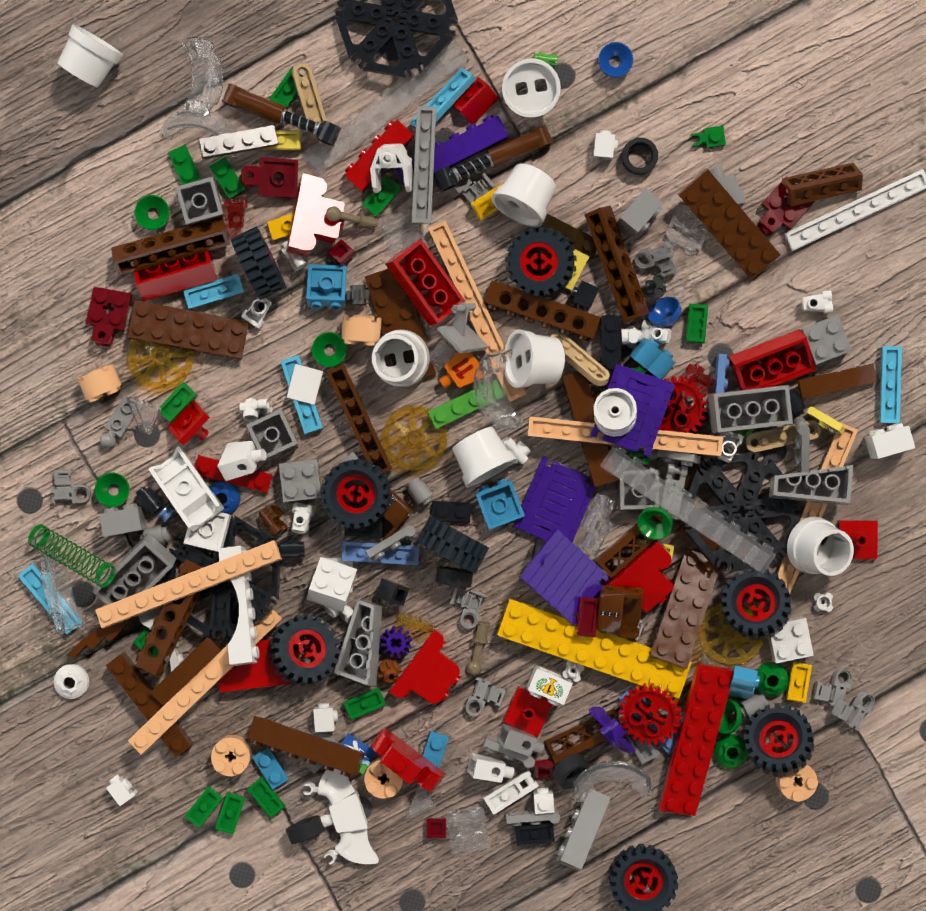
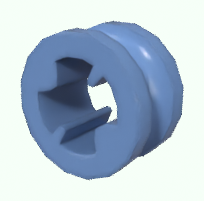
M168 504L158 515V518H162L163 522L166 523L176 510L171 509Z

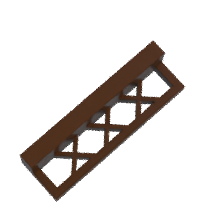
M854 163L782 178V184L788 190V204L795 206L861 191L863 174Z
M658 514L652 516L658 522L663 521ZM637 523L595 559L611 578L654 541L646 538V542L643 545L635 544V537L641 533ZM624 546L632 547V555L628 558L621 557V549ZM609 559H618V566L613 572L604 565Z
M612 708L606 711L608 715L613 714L616 721L622 727L615 709ZM593 717L546 739L545 742L555 764L571 754L582 752L605 741V737L599 731L603 725L596 722L597 720ZM591 723L599 726L597 733L593 735L585 732L587 726ZM574 731L581 733L580 740L576 743L568 741L570 733ZM557 739L563 741L562 749L554 752L550 743Z

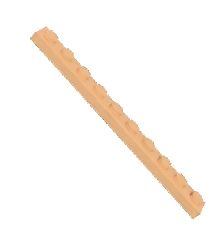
M446 220L428 228L453 284L466 303L476 304L475 311H469L468 316L477 335L489 346L485 352L508 402L526 395L523 387L515 388L506 379L503 366L505 347Z
M540 417L529 418L528 436L615 445L602 440L604 433L598 432L597 438L591 436L595 423ZM659 430L652 449L721 456L723 437Z
M843 424L845 431L842 435L835 431L820 470L843 467L858 429ZM806 501L800 521L808 517L822 518L827 504ZM786 554L776 574H778L780 580L783 579L790 594L799 570L791 564L788 554Z
M273 540L98 608L96 613L101 628L109 627L282 560L277 543Z
M270 605L267 607L272 613H267L263 610V613L269 617L254 624V627L257 629L255 644L261 641L282 620ZM228 645L128 740L141 755L234 667L229 664Z

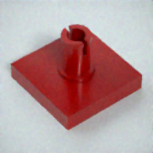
M194 400L167 427L182 445H185L193 435H196L200 440H204L208 436L209 431L203 425L210 416Z
M838 520V529L845 532L852 540L854 547L852 559H878L877 520Z
M518 686L503 722L538 737L553 704L549 703L547 698L542 696L541 698L530 695L529 690Z

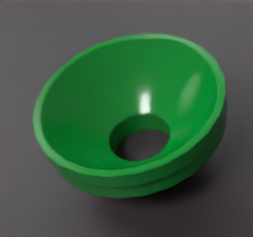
M147 195L137 202L134 214L140 226L148 230H157L168 222L170 209L163 198L157 195ZM150 209H158L159 217L157 219L149 218L148 212Z
M322 333L313 342V357L322 366H337L346 357V343L336 333ZM329 344L334 345L336 348V352L332 356H328L324 352L325 347Z
M106 473L95 484L96 498L104 506H120L129 497V482L119 473ZM117 484L120 491L117 495L109 493L110 485Z
M648 507L639 515L637 525L645 537L652 540H662L672 531L673 520L666 510L659 507ZM658 514L663 518V521L656 522L652 516Z
M766 662L756 669L758 671L757 676H760L759 685L756 688L759 693L767 697H776L786 690L789 681L788 674L780 664ZM771 675H775L778 678V683L775 686H769L767 683V679Z
M727 699L718 731L722 734L735 732L742 721L741 708L737 702L731 699ZM735 712L736 720L732 723L730 716Z
M725 734L715 743L714 757L722 767L735 769L742 766L747 760L748 752L745 741L740 736ZM734 747L738 750L737 757L729 758L727 756L729 748Z

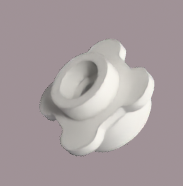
M816 593L814 595V610L817 612L820 610L830 612L833 609L832 594Z
M568 660L566 662V669L562 673L563 677H569L575 682L580 681V674L584 670V665Z

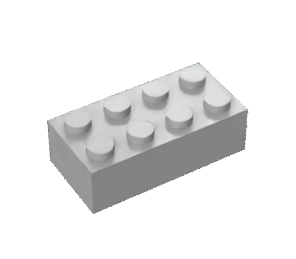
M789 385L708 394L712 433L793 424Z
M147 533L115 565L116 573L112 582L103 588L96 584L92 592L106 605L150 589L174 566L176 557ZM111 570L109 571L107 576L100 582V584H103L108 579Z

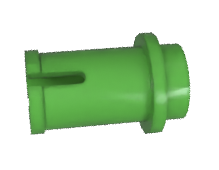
M540 51L534 53L533 58L542 60L550 66H557V54H541Z

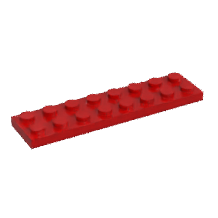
M702 663L696 664L658 805L660 811L696 816L731 687L729 685L733 678V669Z

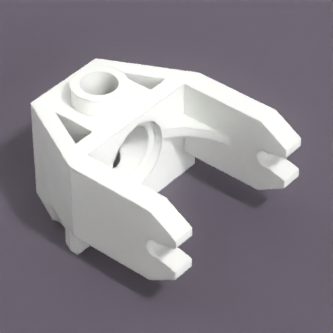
M384 144L377 149L370 168L374 193L381 191L380 171L382 168H402L406 192L413 190V161L407 155V150L403 144Z

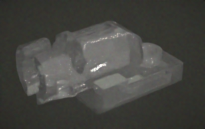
M598 492L593 499V506L589 507L588 513L581 525V528L586 533L578 547L581 551L594 557L597 556L613 525V522L608 520L615 502Z

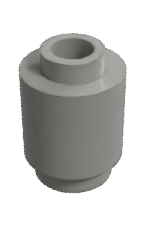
M419 477L406 485L408 488L407 492L417 505L422 504L424 506L432 500L430 496L433 493Z
M156 526L143 529V533H140V539L149 533L161 545L170 541L167 527Z
M756 694L741 702L742 706L740 708L743 717L750 718L751 715L756 717L755 712L758 709L764 712V706L769 704L763 694L759 696Z

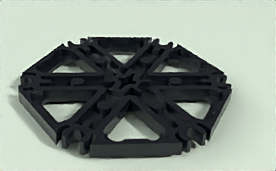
M340 0L337 2L338 6L344 7L342 11L335 12V18L349 59L351 58L353 63L357 59H361L358 66L363 71L407 78L405 70H407L408 76L412 77L411 70L416 68L419 74H422L420 65H423L424 71H426L455 39L454 36H456V31L449 29L451 26H458L456 21L458 18L452 0H443L446 12L442 15L419 12L418 10L427 0H380L382 5L355 0ZM396 14H399L401 20L395 23L392 17H396ZM352 21L375 25V27L360 44H353L347 29V23ZM412 32L439 36L440 40L426 56H421L418 53ZM394 39L400 63L397 66L376 63L374 59Z
M753 452L733 456L730 463L744 462L747 465L738 491L722 472V466L729 463L717 457L707 460L705 464L708 466V470H704L701 466L697 468L698 471L695 470L681 512L688 511V513L682 514L681 518L687 517L689 519L688 524L682 525L683 528L691 527L690 530H684V532L712 566L715 562V567L719 568L721 562L725 563L724 571L726 572L730 568V572L743 571L746 568L749 570L753 569V567L762 568L777 564L776 554H779L782 558L786 556L789 535L799 523L802 512L795 513V511L802 509V507L794 505L796 500L779 498L757 500L767 473H771L774 476L784 475L771 459L768 461V457H764L763 461L759 462V453L754 454L753 457ZM705 483L722 505L697 508L694 505V499L699 485ZM740 507L742 510H750V512L743 514V517L738 513L733 514L740 510ZM788 516L790 518V525L785 539L782 541L777 540L761 519ZM726 524L717 551L711 550L699 534L700 529ZM745 533L763 554L760 560L748 562L738 560L737 555Z
M231 515L223 548L235 546V534L239 529H243L258 539V545L255 547L266 544L272 538L234 515L233 518ZM186 532L179 535L178 537L183 540V543L179 540H174L179 545L178 549H169L171 553L175 554L176 561L174 566L166 573V582L176 578V567L179 563L189 560L202 567H206L219 562V552L214 551L213 558H211L194 546L184 544ZM281 560L270 564L272 566V583L269 590L265 591L249 581L250 588L253 590L251 605L255 608L253 624L269 617L263 613V610L267 613H272L267 607L269 603L272 602L277 605V601L271 599V597L274 596L279 600ZM227 580L202 590L197 600L199 602L212 594L210 623L204 624L191 615L187 621L188 624L211 638H217L219 631L223 632V638H231L237 628V625L231 621L232 594L237 597V593L231 580ZM184 598L178 599L177 603L181 604Z

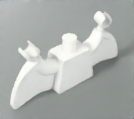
M334 769V772L326 770L321 777L319 787H316L314 783L305 784L304 786L311 788L310 792H303L305 795L317 792L318 795L326 796L331 803L329 805L330 814L321 816V821L324 827L334 824L336 832L340 833V842L335 846V850H329L325 854L324 858L328 855L333 857L329 864L334 863L338 854L349 861L359 864L378 863L379 858L368 840V822L358 790L355 791L349 777L341 775V771Z

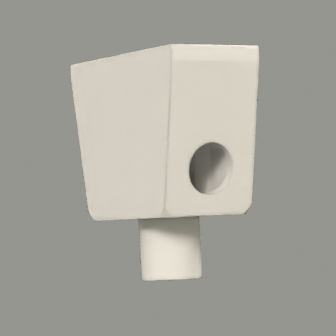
M253 441L227 443L217 467L225 481L251 474L255 471L259 461L266 460V451L264 449L258 450Z
M471 753L467 772L475 779L502 783L503 777L513 778L514 767L506 766V763L498 758Z

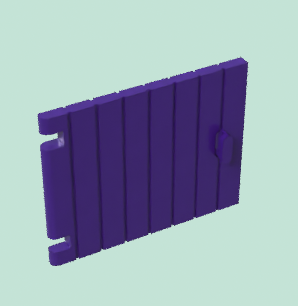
M616 364L608 389L619 388L626 390L633 396L637 407V419L634 427L628 433L616 437L604 434L602 440L637 453L641 446L646 448L644 455L650 456L675 384ZM595 423L591 436L597 438L598 432H603L598 429Z
M543 456L521 505L525 516L516 519L513 527L544 540H547L554 530L558 529L573 543L596 487H594L593 482L591 484L586 483L588 475L554 461L551 467L547 466L548 458Z
M555 529L523 570L519 578L568 622L575 626L577 619L574 616L578 613L579 597L596 598L602 587L599 582L604 580L607 583L610 576L564 534Z

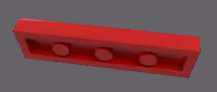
M198 455L195 468L201 476L268 493L273 474L255 470L251 474L225 481L217 467L220 460Z

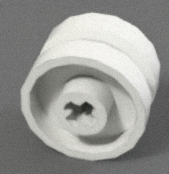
M619 388L608 389L602 392L594 404V419L598 429L612 437L628 433L634 427L637 419V407L633 396L626 390Z

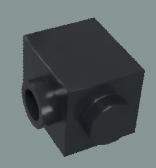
M582 280L579 287H574L570 295L573 298L571 303L575 304L574 308L585 311V309L590 310L599 288Z
M381 578L375 596L387 602L404 606L410 588Z

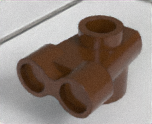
M272 504L269 507L263 508L258 513L261 517L260 522L262 525L269 527L274 536L283 534L289 528L284 521L280 520L282 511L276 505Z

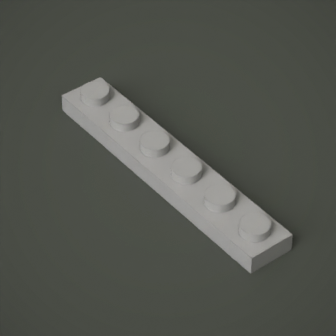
M417 106L412 223L431 224L436 107Z

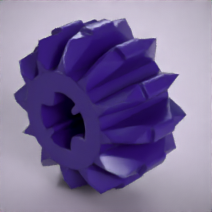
M392 626L393 633L386 629L385 633L388 637L381 635V639L387 642L380 643V646H387L383 653L386 654L390 650V658L393 657L394 653H397L398 659L401 658L400 652L406 656L408 653L404 648H412L410 644H406V642L412 641L410 637L405 638L409 631L402 634V626H400L399 632H396L395 626ZM393 638L396 640L398 638L401 639L399 647L398 645L393 646L391 644L393 643Z

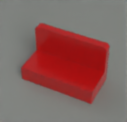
M478 77L452 106L472 125L498 100V96L486 82Z

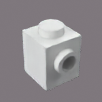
M601 130L595 134L593 159H613V153L617 152L618 140H615V135L611 134V131Z
M319 703L318 707L313 709L315 732L335 731V722H338V711L334 710V706H329V703Z
M538 788L537 791H533L535 814L554 813L552 790Z

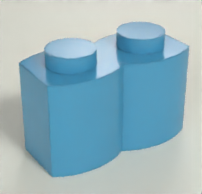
M643 338L630 356L657 378L663 379L676 363L672 360L673 355L666 349L663 352L658 349L660 345L652 338L649 341Z
M734 666L733 678L729 685L731 686L729 695L747 700L749 696H753L755 687H758L760 676H757L758 671Z

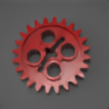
M671 376L670 383L675 384L673 390L676 392V398L674 400L670 398L667 406L670 412L669 416L663 417L659 430L692 433L691 429L695 432L698 431L696 425H704L701 419H707L708 417L703 413L709 411L708 408L704 407V405L708 404V401L703 400L707 394L700 393L703 387L696 388L697 381L690 384V377L684 381L683 376H679L677 381L675 376ZM682 391H685V394L680 401ZM688 396H691L694 399V404L692 407L688 406L686 403V399ZM679 403L681 410H677V407L674 405ZM675 414L674 422L672 423L671 419ZM681 414L687 417L686 424L680 422L679 417Z
M643 683L642 689L636 685L635 691L630 689L629 695L624 696L623 699L625 701H622L620 704L623 708L619 710V713L623 716L619 720L625 721L622 728L629 729L627 735L634 734L633 740L639 737L640 744L647 740V745H650L651 741L658 745L659 739L665 743L666 737L671 739L672 733L676 734L678 730L676 727H679L681 724L678 720L682 718V715L678 714V712L682 708L676 707L679 700H672L674 693L668 695V688L662 691L661 684L654 688V683H651L648 688L646 683ZM643 698H649L652 704H646ZM659 709L667 710L668 715H662ZM633 713L640 714L642 719H635ZM649 724H655L658 730H652Z

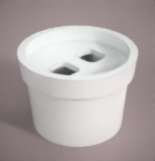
M72 24L68 33L70 37L57 63L79 79L99 87L113 65L118 64L123 54L96 35Z
M529 58L515 63L507 71L503 79L502 93L506 104L512 111L524 117H538L546 114L555 106L560 96L561 86L556 71L548 63L539 59ZM545 79L547 90L537 92L535 80ZM526 82L528 93L518 95L516 93V83Z
M517 164L503 185L499 186L493 193L491 200L501 213L513 221L529 227H540L546 217V209L554 194L556 184L551 177L540 169L528 164Z
M520 329L512 332L506 342L503 356L505 376L511 386L520 388L529 387L532 384H552L560 379L565 364V353L559 339L536 335L533 332Z
M391 331L381 337L373 349L372 364L375 372L384 382L395 387H407L417 383L423 378L429 367L430 355L428 347L424 340L412 331ZM413 350L415 362L405 363L403 352ZM394 353L397 364L387 367L385 355Z
M493 427L484 428L466 437L452 448L463 472L462 478L467 488L494 477L517 461V458L511 450L506 448Z
M821 517L803 519L793 528L787 542L788 558L791 564L801 572L828 576L838 575L847 569L853 558L854 547L851 538ZM825 537H827L825 543L823 545H820L821 541Z

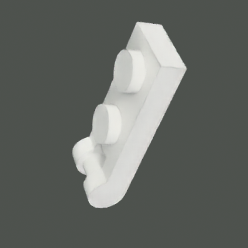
M529 769L483 797L493 815L539 786L537 781L532 779V773ZM523 780L527 783V786L524 788L520 785V782Z

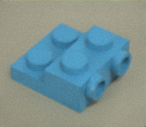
M308 264L307 306H310L312 309H321L322 306H329L332 310H340L341 307H345L347 266Z
M502 479L496 482L497 486L489 488V485L479 488V493H476L489 530L525 516L512 480Z

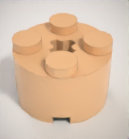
M343 315L342 339H344V343L356 344L358 341H364L363 345L374 346L380 339L382 318L378 317L375 320V316L353 315V317L348 319V315Z
M113 363L77 378L86 400L88 399L90 403L103 397L105 392L107 395L117 392L121 389L120 386L122 385Z
M238 735L223 737L217 742L211 753L214 769L225 776L241 774L249 765L252 757L250 745L243 737ZM230 751H232L233 755L236 756L233 759H230V756H227L230 753Z
M382 757L373 760L366 769L364 777L367 791L375 797L390 798L398 793L403 779L380 762ZM387 774L386 777L389 779L381 781L382 779L379 776Z
M808 764L804 768L798 767L799 772L796 774L792 770L788 772L789 776L784 777L783 773H779V777H776L778 789L790 800L800 802L814 794L818 786L816 773ZM795 777L799 778L798 783H795L793 780Z

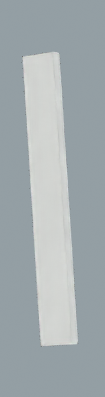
M923 169L785 233L784 237L791 251L926 189V174Z

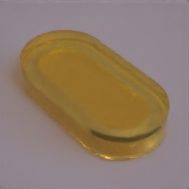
M399 612L396 618L400 623L427 633L433 632L435 626L429 621L404 612Z

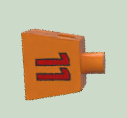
M458 352L444 365L448 373L441 377L439 381L445 389L453 383L460 389L486 377L487 374L472 352L462 354Z

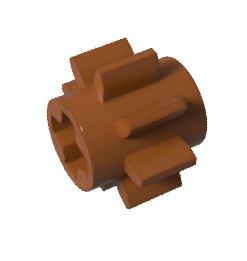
M391 659L383 660L379 664L380 669L377 670L378 677L381 678L382 682L385 681L387 683L395 682L399 678L398 673L402 672L396 660L392 661Z

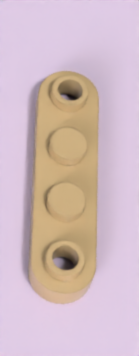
M305 63L295 65L292 70V76L305 118H310L314 122L327 121L311 67ZM300 69L304 70L305 75L303 77L299 76L298 74Z
M557 332L551 335V337L559 339L562 343L565 360L591 383L597 386H604L608 383L610 376L608 370L563 333Z
M813 420L806 421L807 425L813 428L810 440L819 437L821 427L817 424L818 422ZM794 424L751 433L745 439V446L751 452H759L794 444V439L797 438V428ZM753 439H756L758 442L756 446L751 444Z

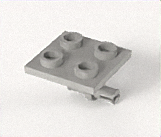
M461 302L459 305H453L451 310L457 314L452 324L439 326L437 329L460 354L487 350L489 347L467 325L468 312L475 311V303Z

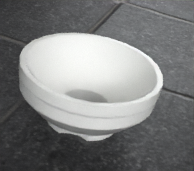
M65 665L56 672L54 677L55 690L64 698L76 699L87 691L89 676L85 669L79 665ZM67 677L74 679L75 685L73 688H67L64 685V680Z

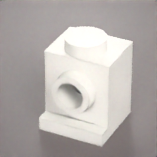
M118 774L109 780L110 785L106 788L119 806L138 793L136 789L132 791V785L127 778L123 779Z

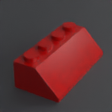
M422 239L400 251L385 263L429 326L440 323L451 314L453 305L465 302L463 296Z
M210 251L134 272L136 285L143 302L217 280Z
M800 329L728 356L741 390L774 387L816 370L807 337Z

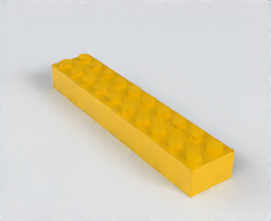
M509 597L497 631L498 636L641 686L643 683H646L649 688L651 683H654V688H657L661 684L662 691L668 688V695L674 693L673 697L680 698L692 664L691 661H689L687 669L677 667L650 657L652 647L625 637L601 633L597 628L596 637L575 635L576 624L573 626L563 616Z

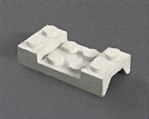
M180 446L175 449L173 456L164 463L148 469L187 527L193 532L224 509Z

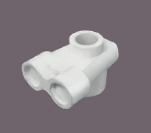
M287 240L281 245L282 250H280V253L285 260L290 261V265L297 272L304 267L306 262L302 256L286 252Z
M831 290L822 291L818 295L802 297L803 311L823 312V314L833 313ZM811 300L816 301L815 307L810 305Z
M257 298L252 302L248 310L245 309L241 317L260 329L265 322L263 319L272 302L267 298L262 300ZM260 303H264V310L259 309Z
M644 320L642 322L641 340L646 338L649 341L652 338L661 344L669 343L671 329L657 327L650 321Z
M631 325L626 329H621V344H626L629 349H633L637 346V342H641V330H636L635 326Z
M249 398L244 403H240V412L246 421L258 420V414L268 415L273 412L272 405L269 404L268 399H259L257 401L256 399Z
M731 431L721 432L720 436L723 437L722 453L717 458L730 463L738 445L742 444L744 436ZM724 449H727L729 454L725 453Z
M511 437L502 439L506 448L511 450L517 458L515 464L517 462L524 464L528 460L527 455L531 451L523 442L519 441L516 444Z
M295 502L292 508L294 517L291 531L305 534L309 530V522L311 517L315 515L316 507Z
M346 604L343 612L327 606L324 607L331 617L335 618L339 614L347 624L350 622L354 611Z

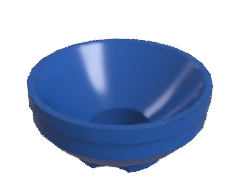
M611 42L604 46L598 58L600 69L607 76L614 78L627 74L633 65V54L629 47L621 42ZM615 56L620 59L621 63L618 67L610 65L609 60L611 57Z
M675 297L659 299L649 308L650 314L647 315L649 321L657 327H669L675 324L682 310L680 302Z
M224 481L212 484L209 488L216 496L219 493L227 495V502L222 504L224 509L220 512L231 514L236 511L241 499L237 487Z

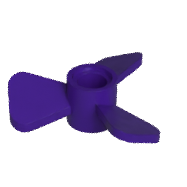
M591 707L589 709V713L603 725L599 731L610 745L614 743L616 748L630 754L636 751L622 738L626 732L615 718L610 721L607 712L602 707Z

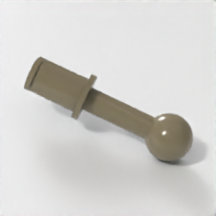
M331 206L326 211V217L333 222L341 219L355 223L357 228L366 227L375 230V227L378 226V219L376 217L365 216L361 212L353 215L341 212L336 206Z
M486 621L478 622L476 635L473 637V640L476 641L472 661L466 667L467 672L473 676L478 675L482 669L479 661L483 643H488L487 634L490 626Z

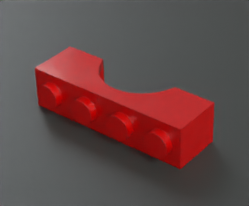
M398 119L395 122L390 121L384 128L386 131L382 136L377 135L371 142L372 146L368 150L364 149L359 154V160L355 164L351 163L345 169V178L361 193L372 183L370 168L377 149L384 144H403L406 147L413 140L414 134Z

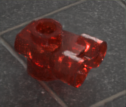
M224 199V208L227 209L229 228H243L245 208H248L247 199ZM234 216H240V221L234 222Z
M690 363L685 369L687 373L684 375V378L690 377L691 384L694 381H697V383L700 381L705 387L710 388L715 382L712 377L703 373L705 369L697 363L695 365Z

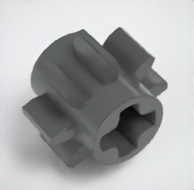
M350 285V290L346 291V300H351V305H365V300L369 299V290H365L364 285Z

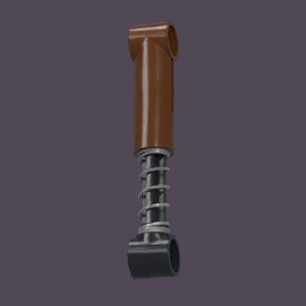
M228 84L222 99L224 104L233 108L242 109L279 125L283 123L285 125L290 124L292 128L298 127L300 131L305 130L308 134L313 133L317 140L330 146L335 145L341 127L331 122H314L310 118L306 119L302 115L299 116L294 114V112L291 113L288 111V107L247 92L233 84Z
M542 125L525 135L487 150V154H484L481 158L476 157L472 162L468 161L465 165L460 164L458 168H450L449 166L440 169L433 174V177L440 192H443L458 185L457 182L463 180L468 175L470 177L471 174L479 173L478 171L482 169L486 170L489 166L493 168L499 167L535 150H541L554 142L546 125Z

